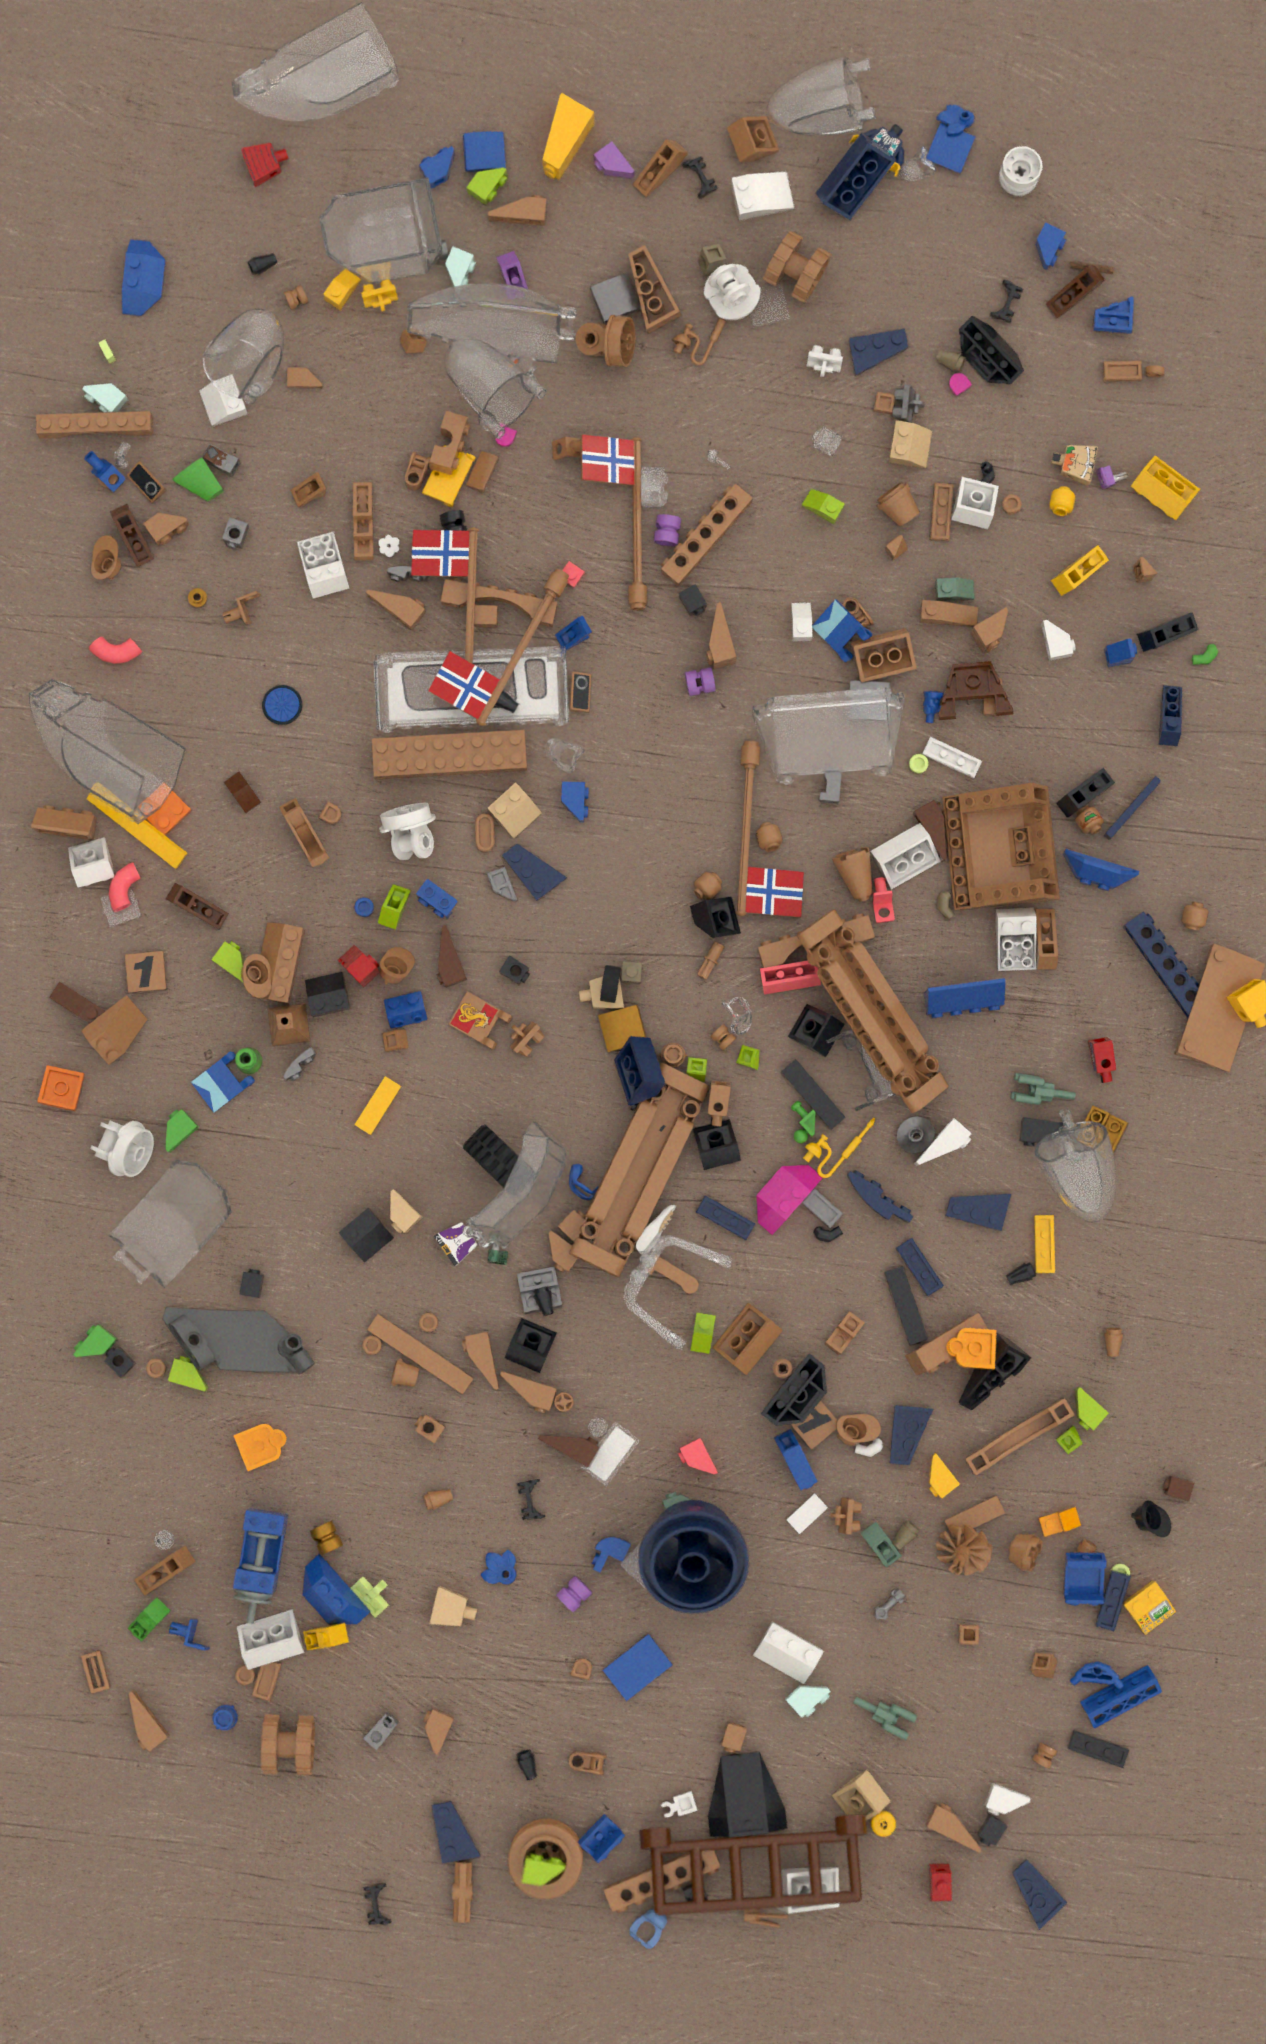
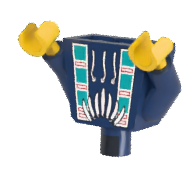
M894 124L890 131L880 127L879 129L864 132L863 134L876 141L896 159L889 171L895 172L894 176L896 177L904 163L905 150L902 147L903 141L898 138L903 129ZM854 135L849 144L854 143L859 135Z

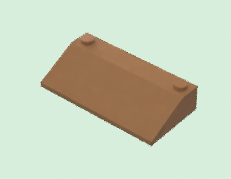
M1212 944L1204 963L1206 967L1184 1033L1179 1038L1174 1054L1230 1072L1246 1022L1240 1019L1227 1000V996L1251 980L1261 979L1265 964L1234 950Z

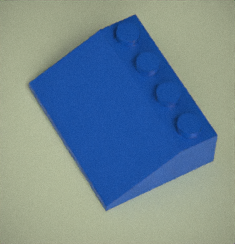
M1005 978L928 988L924 992L926 1015H931L932 1018L943 1017V1013H950L951 1016L962 1015V1011L967 1010L970 1013H979L983 1008H988L989 1011L1000 1010V1006H1003L1005 1001Z

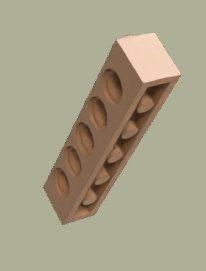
M736 483L733 487L729 486L724 491V497L720 502L718 500L715 501L710 508L712 511L708 516L704 514L698 521L700 525L695 530L692 528L686 535L687 540L683 544L679 543L673 550L675 554L671 558L667 557L661 564V573L677 587L683 583L752 503L753 498ZM733 502L736 507L729 510L725 507V504ZM715 516H720L723 522L716 524L712 519ZM703 530H707L711 533V536L703 538L700 533ZM694 544L698 547V551L690 552L688 546ZM677 559H684L686 564L683 567H679L675 562Z
M715 1850L701 1851L702 1860L705 1863L702 1867L703 1874L712 1875L718 1872V1868L721 1865ZM690 1852L663 1862V1873L668 1877V1881L664 1884L665 1890L669 1888L676 1890L682 1887V1883L686 1881L692 1883ZM678 1867H684L686 1874L678 1876L675 1870ZM651 1868L603 1888L612 1912H623L628 1909L629 1905L633 1903L636 1906L646 1902L645 1898L653 1896ZM642 1882H648L650 1889L642 1891L639 1885ZM623 1890H630L632 1896L629 1899L623 1898L621 1896Z

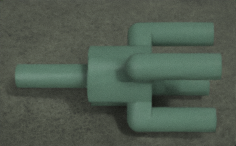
M1021 1073L1014 1074V1080L1019 1083L1030 1084L1028 1094L1011 1092L1010 1099H1014L1016 1102L1039 1105L1042 1101L1052 1102L1053 1097L1075 1100V1092L1054 1089V1083L1045 1082L1039 1076Z
M857 1696L853 1702L874 1713L872 1719L881 1723V1727L885 1731L905 1741L909 1733L895 1726L899 1716L913 1723L917 1718L916 1714L896 1704L889 1706L879 1702L875 1706Z

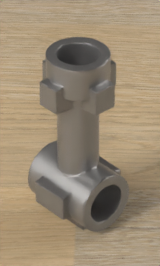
M898 1588L891 1592L892 1597L882 1607L877 1606L874 1609V1617L877 1620H885L888 1617V1611L897 1602L901 1604L904 1601L903 1599L906 1596Z

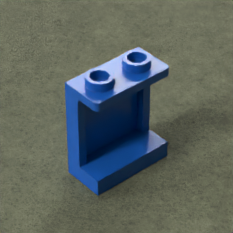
M1065 1553V1603L1070 1605L1089 1604L1093 1606L1104 1604V1571L1107 1563L1105 1553Z

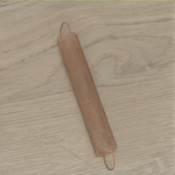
M1070 262V268H1080L1083 270L1086 267L1094 265L1095 267L1103 266L1099 264H1091L1082 267H1071L1077 264H1084L1085 262ZM1105 267V268H1101V269H1097V270H1098L1099 272H1102V273H1114V272H1105V271H1106V270H1114V269H1117V268H1115V267Z

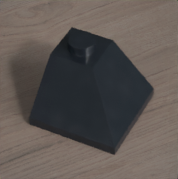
M732 897L705 900L690 906L694 924L710 937L717 938L741 933Z

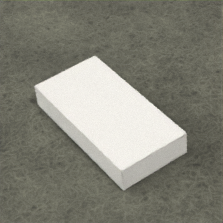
M814 1493L786 1520L800 1534L828 1507Z

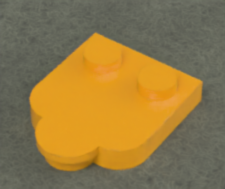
M964 1328L957 1333L955 1338L947 1342V1352L955 1357L957 1364L961 1367L993 1370L995 1369L996 1330Z
M261 1424L233 1435L247 1471L277 1460L281 1454L280 1448L286 1443L285 1433L279 1429L273 1430L268 1424Z

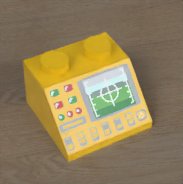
M1153 1580L1123 1602V1606L1145 1635L1176 1612L1167 1596Z

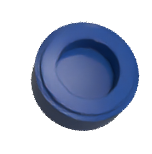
M360 898L355 903V911L361 917H368L374 911V905L368 898Z

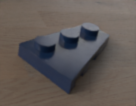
M905 329L849 338L855 377L865 370L873 368L878 363L908 349Z
M516 844L502 855L536 901L567 879L566 876L519 844Z
M1011 1194L950 1197L945 1216L1002 1231Z
M894 1406L889 1463L910 1465L933 1409Z
M452 1801L432 1804L442 1864L481 1857Z
M1025 1859L1012 1873L1040 1930L1067 1902L1035 1867Z

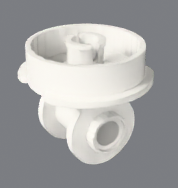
M738 264L718 267L709 276L704 287L705 298L709 299L715 313L720 318L726 320H738L748 316L757 306L761 294L759 285L755 284L754 279L748 273V269Z
M428 803L409 804L388 810L380 815L382 826L379 830L381 833L391 831L392 851L399 860L409 859L413 852L419 858H427L431 855L434 848V839L427 824L434 821L436 816L431 814Z
M109 1121V1124L101 1122L100 1126L106 1128L98 1147L91 1145L90 1149L96 1151V1157L108 1161V1167L112 1174L116 1176L126 1175L128 1177L138 1175L146 1167L152 1155L154 1146L152 1133L146 1130L143 1124L138 1121L128 1122L124 1126L113 1121Z

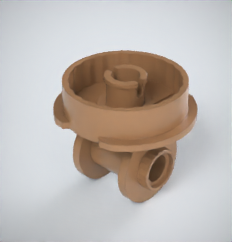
M611 315L607 325L586 323L577 331L576 344L584 354L605 355L607 366L627 367L631 363L636 341L635 324L631 317Z

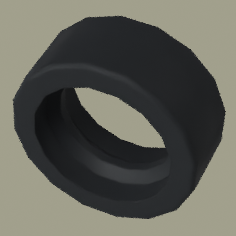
M605 965L600 1001L616 1002L620 967Z

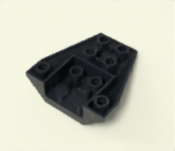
M760 1752L720 1757L708 1813L710 1837H737L787 1829L785 1807Z

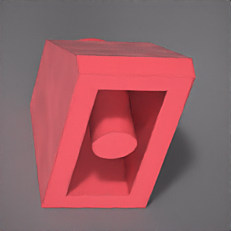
M701 1438L680 1447L681 1452L678 1455L683 1464L687 1462L690 1467L714 1475L718 1473Z

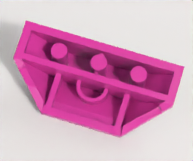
M809 1165L782 1166L756 1195L758 1223L773 1235L816 1187L822 1177Z

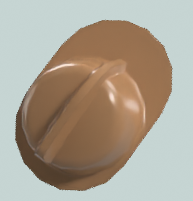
M106 535L99 538L94 545L91 573L93 577L99 580L106 578L114 579V576L121 569V560L118 557V544L112 536Z
M401 947L390 948L381 959L379 964L380 975L385 980V985L388 983H400L412 970L415 959L407 949Z
M260 954L248 956L241 969L244 987L253 997L264 998L271 991L270 964Z
M868 1414L842 1416L836 1424L837 1438L851 1446L875 1440L881 1432L878 1420Z

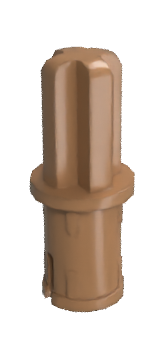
M715 941L713 942L707 956H704L705 960L697 973L698 976L703 979L708 978L714 965L718 964L717 960L725 948L723 945Z

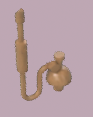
M718 319L710 337V344L700 362L694 359L700 344V338L692 331L693 326L686 323L684 333L678 334L673 338L672 341L676 344L674 352L681 354L683 348L689 349L690 339L695 338L696 344L690 356L691 361L695 365L704 364L713 344L718 340L726 322L725 319Z

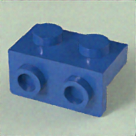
M426 879L416 893L417 897H419L417 901L425 907L430 905L434 908L433 913L440 918L444 916L449 918L452 914V909L457 904L455 898L429 879Z
M421 991L384 1000L390 1028H400L404 1025L420 1023L428 1019Z
M603 1814L583 1835L578 1844L597 1863H600L616 1845L621 1843L625 1834L617 1824Z

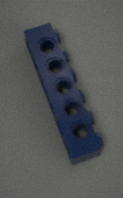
M1143 911L1126 923L1123 928L1185 1016L1189 1018L1194 1000L1188 1001L1185 994L1187 991H1191L1196 997L1199 984L1193 976L1190 977L1186 972L1188 968L1182 960L1178 961L1175 956L1177 954L1175 949L1171 945L1168 946L1166 944L1163 932L1154 927L1153 918ZM1142 929L1150 931L1149 938L1142 937ZM1154 944H1158L1161 947L1160 954H1155L1152 951ZM1164 960L1172 962L1171 970L1164 968ZM1177 975L1181 976L1184 980L1181 986L1177 985L1174 981Z

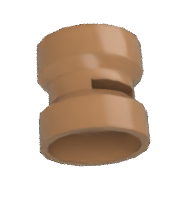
M301 285L295 287L293 291L288 290L284 292L291 310L299 304L308 303Z
M724 1024L710 1036L713 1041L719 1043L722 1051L737 1039L734 1034L728 1032V1028Z
M1040 1742L1038 1746L1039 1751L1037 1754H1034L1032 1760L1046 1768H1050L1052 1764L1051 1759L1056 1756L1058 1750Z

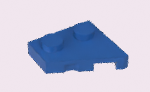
M1129 297L1126 301L1115 302L1108 307L1095 310L1093 331L1131 334L1134 297Z

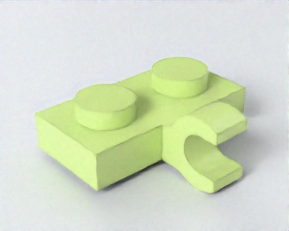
M362 1577L350 1588L375 1618L389 1606L383 1597L379 1595L388 1586L384 1580L380 1581L373 1588Z

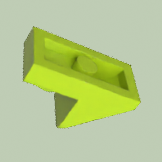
M702 1313L696 1314L690 1351L710 1353L716 1316Z

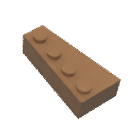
M644 245L629 253L646 330L648 333H651L681 317L682 314L646 246Z
M977 1313L952 1327L951 1330L923 1344L918 1350L906 1354L905 1357L916 1376L927 1371L931 1374L939 1369L938 1365L944 1362L947 1364L955 1359V1357L947 1352L946 1345L950 1339L957 1336L960 1330L964 1328L988 1329L980 1314Z

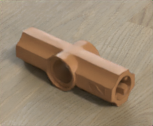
M455 1862V1883H453L452 1900H454L453 1922H470L471 1901L473 1897V1883H471L472 1862Z

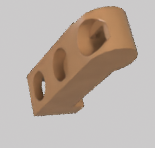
M657 1255L653 1256L645 1270L650 1275H652L654 1270L682 1286L683 1291L688 1294L698 1290V1281L694 1277Z

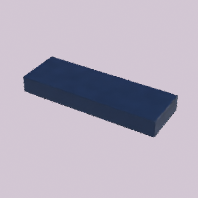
M707 1196L703 1198L696 1213L744 1240H747L755 1226L754 1222Z
M913 1238L896 1247V1250L927 1297L944 1286Z
M1111 1570L1104 1594V1604H1101L1095 1626L1115 1631L1131 1575Z

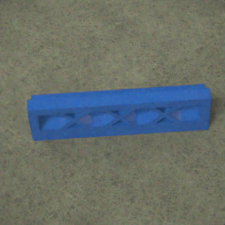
M1148 1665L1121 1679L1124 1683L1121 1689L1118 1690L1112 1684L1080 1701L1094 1729L1162 1692L1155 1675ZM1152 1685H1155L1154 1689L1146 1691L1147 1688H1149ZM1137 1695L1135 1699L1129 1700L1130 1697ZM1115 1705H1120L1117 1709L1112 1710ZM1103 1714L1102 1717L1094 1720L1093 1717Z

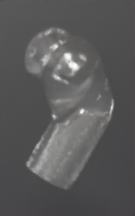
M125 441L122 442L114 453L115 465L121 470H125L129 465L125 460V454L131 446Z

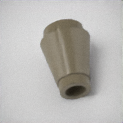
M942 350L938 352L936 361H939L954 372H960L966 360V357H963L960 353Z
M908 1520L902 1524L892 1542L893 1545L901 1550L918 1536L917 1533L920 1530Z

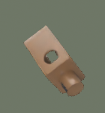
M711 1080L708 1114L711 1115L710 1125L722 1126V1118L727 1116L730 1082ZM715 1103H721V1108H716Z

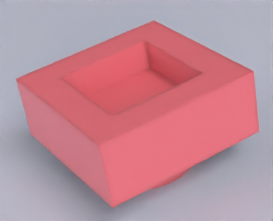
M570 561L562 570L569 575L567 584L572 588H575L585 574L582 569Z

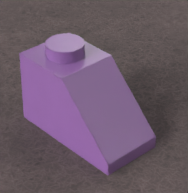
M610 142L594 154L593 164L599 172L602 170L605 175L630 179L634 177L633 168L613 142Z
M512 251L496 257L511 299L528 294L527 284L515 252Z

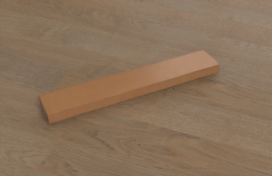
M377 1314L367 1329L461 1394H464L474 1379L379 1314Z

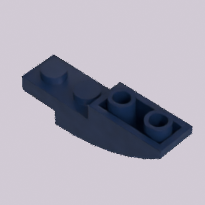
M856 1170L854 1172L849 1171L847 1176L852 1186L871 1209L887 1220L893 1214L910 1223L913 1215L910 1214L911 1210L902 1205L900 1208L893 1205L895 1201L886 1196L881 1198L880 1196L884 1191L880 1188L881 1184L874 1180L869 1182L863 1179L865 1175Z

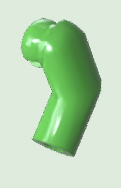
M1208 645L1203 655H1192V664L1211 663L1218 654L1216 645Z

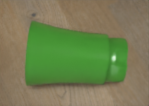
M243 1048L236 1054V1066L242 1073L253 1074L261 1068L262 1056L254 1048ZM246 1056L251 1058L249 1063L244 1062Z

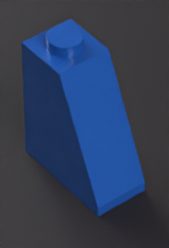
M790 1429L774 1437L799 1489H808L818 1481L792 1430Z

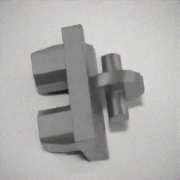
M904 385V388L895 389V400L903 401L902 407L893 408V417L912 423L913 413L918 414L919 408H923L925 402L920 401V395L915 394V389L911 388V385Z

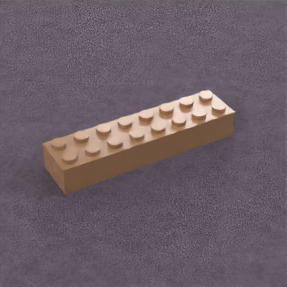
M525 730L372 739L375 780L527 771Z

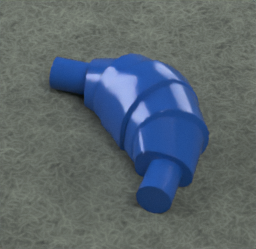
M1099 1661L1084 1664L1082 1668L1075 1672L1076 1675L1070 1679L1073 1685L1082 1681L1108 1685L1113 1683L1118 1690L1124 1686V1683L1119 1679V1675L1111 1666Z

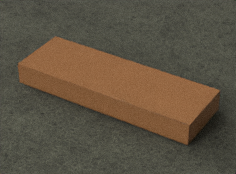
M934 483L930 540L949 542L954 484Z
M997 1495L944 1521L952 1538H954L955 1536L949 1529L950 1525L962 1528L963 1534L965 1524L975 1528L1004 1514L1005 1511Z

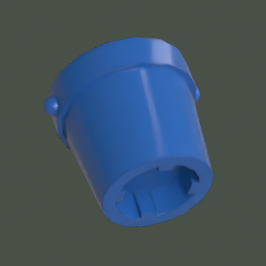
M221 1705L214 1711L212 1720L217 1730H229L236 1725L238 1714L233 1705Z

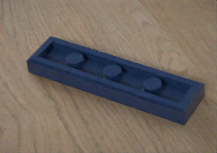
M1155 776L1103 836L1109 840L1117 833L1159 785L1161 780Z

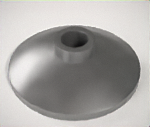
M923 1117L906 1119L897 1131L899 1145L910 1153H920L927 1150L935 1139V1129L932 1123ZM916 1135H920L919 1139H914Z

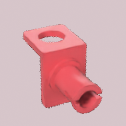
M884 877L874 879L876 893H873L876 923L894 921L892 891H887L886 879ZM886 908L890 914L888 917H881L878 913L879 910Z

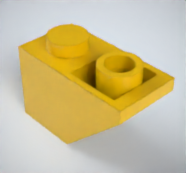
M345 1623L303 1631L307 1650L333 1647L349 1642Z

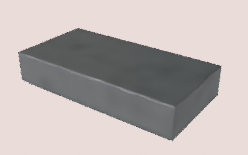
M815 1188L802 1201V1204L829 1228L843 1214Z

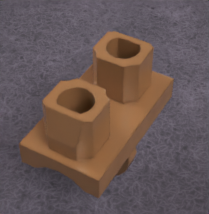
M533 1021L528 1026L522 1023L519 1028L513 1025L511 1028L515 1032L510 1037L514 1042L509 1047L517 1054L519 1052L527 1057L532 1052V1048L526 1043L531 1038L536 1043H539L544 1038V1035L539 1030L540 1027Z
M841 1498V1504L836 1506V1512L830 1513V1517L835 1518V1525H839L838 1533L851 1534V1532L860 1531V1521L852 1519L853 1513L861 1512L862 1503L856 1502L854 1499Z

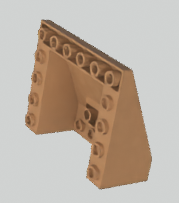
M1026 783L943 797L954 910L1060 900L1048 786Z

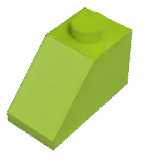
M811 489L801 506L835 524L845 504L829 494Z
M395 884L392 885L382 905L378 924L396 930L411 890Z
M225 941L211 960L243 982L241 969L244 961L243 955L239 951L240 947L232 941L229 944Z
M180 1356L179 1359L174 1358L168 1381L207 1391L208 1386L199 1370L191 1363V1360L184 1356Z
M1077 1387L1075 1394L1077 1418L1080 1419L1079 1424L1086 1430L1089 1428L1095 1430L1109 1413L1082 1388Z

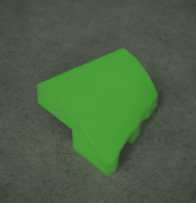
M202 457L173 478L176 484L185 487L188 491L197 494L207 502L224 492Z

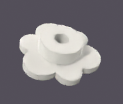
M387 535L378 542L380 552L382 554L385 553L387 557H392L394 552L397 553L399 551V539L396 537L392 538L390 535Z

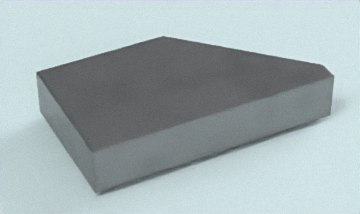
M505 867L487 873L495 893L517 901Z

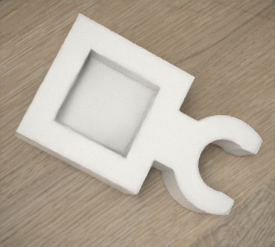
M692 1791L673 1796V1803L665 1801L661 1804V1807H670V1811L664 1814L665 1817L672 1816L675 1811L678 1812L679 1816L697 1811Z

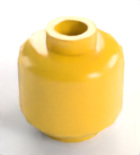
M1065 486L1052 491L1049 508L1055 515L1066 516L1073 511L1076 499L1074 492Z
M882 1810L870 1819V1826L876 1835L887 1837L894 1832L896 1821L889 1811Z

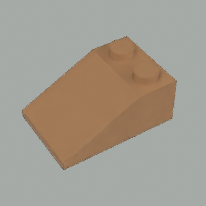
M721 602L717 603L709 650L706 651L708 665H712L713 669L736 663V654Z
M126 995L82 1029L81 1032L90 1045L110 1065L125 1053L147 1021V1018Z

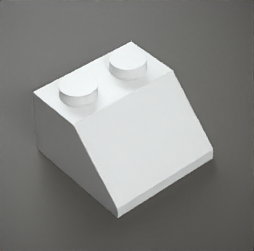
M233 374L216 379L199 391L212 427L248 414Z
M962 477L951 520L988 529L994 515L999 486Z
M105 837L68 847L71 871L78 888L114 878L113 864Z

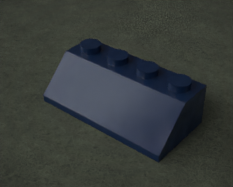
M861 133L816 191V195L822 204L851 220L895 163L896 159L876 141Z

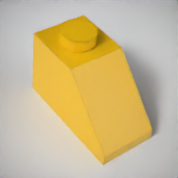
M344 269L332 280L324 292V300L341 311L360 283L361 278Z
M936 1453L932 1454L928 1481L931 1485L929 1490L935 1497L939 1495L940 1498H943L959 1486L960 1483Z

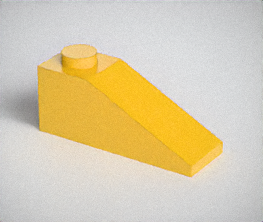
M1097 545L1055 576L1051 582L1062 596L1075 589L1109 559L1099 545Z

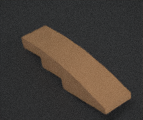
M372 482L353 483L355 561L374 560Z

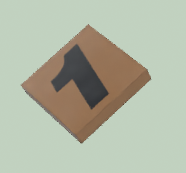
M164 951L125 954L128 993L167 990Z
M820 1401L803 1423L791 1424V1426L812 1450L837 1429L836 1424L838 1420Z

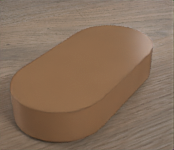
M481 814L475 821V842L478 850L481 852H489L495 845L494 819L489 814Z

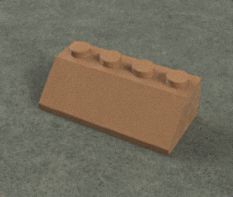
M267 922L261 955L268 960L271 967V991L264 998L258 999L290 1005L305 933L304 928Z

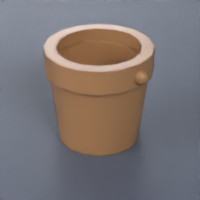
M669 1043L663 1047L659 1056L664 1064L675 1068L682 1065L687 1054H685V1050L681 1045Z
M401 1358L397 1359L391 1378L392 1386L399 1384L414 1387L419 1368L403 1362Z

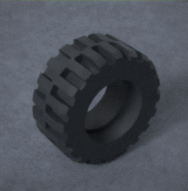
M487 1125L480 1126L463 1145V1149L512 1196L517 1195L535 1175V1171Z

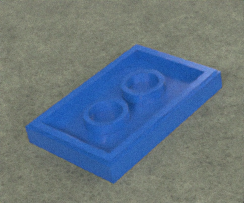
M647 1634L604 1668L603 1671L625 1700L628 1701L671 1667L672 1663L652 1637Z

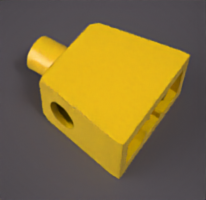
M1253 979L1227 996V1000L1242 1021L1254 1022L1257 1028L1266 1025L1264 1017L1266 1014L1265 980Z

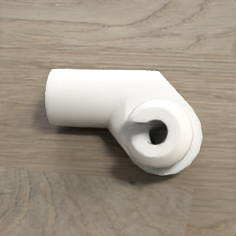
M876 1438L868 1446L857 1444L854 1453L872 1457L882 1450L883 1442L881 1439Z

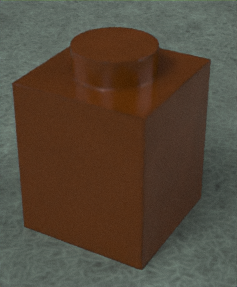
M1173 1476L1165 1479L1163 1484L1165 1495L1190 1501L1194 1487L1193 1482Z

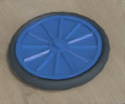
M278 685L268 690L262 701V709L268 720L278 725H286L299 717L302 710V699L294 688Z

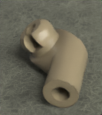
M944 891L938 895L937 909L949 920L955 914L948 907L951 894L948 891Z

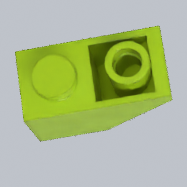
M498 168L477 172L466 187L467 193L484 205L489 201L492 202L497 195L496 190L499 186L503 187L508 179L507 169Z
M538 1854L526 1856L522 1883L542 1886L565 1869V1863L562 1862V1859L551 1857L550 1860L542 1859L543 1856Z

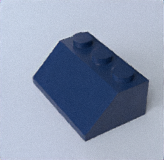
M630 1036L614 1061L628 1105L632 1106L656 1096L665 1085V1079L662 1075L660 1063L657 1060L651 1038Z

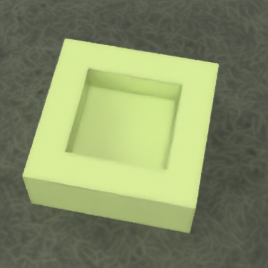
M106 340L99 342L109 364L116 361Z

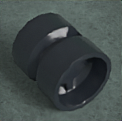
M463 510L449 511L439 515L441 526L445 528L444 530L467 531V527L463 525L465 523Z

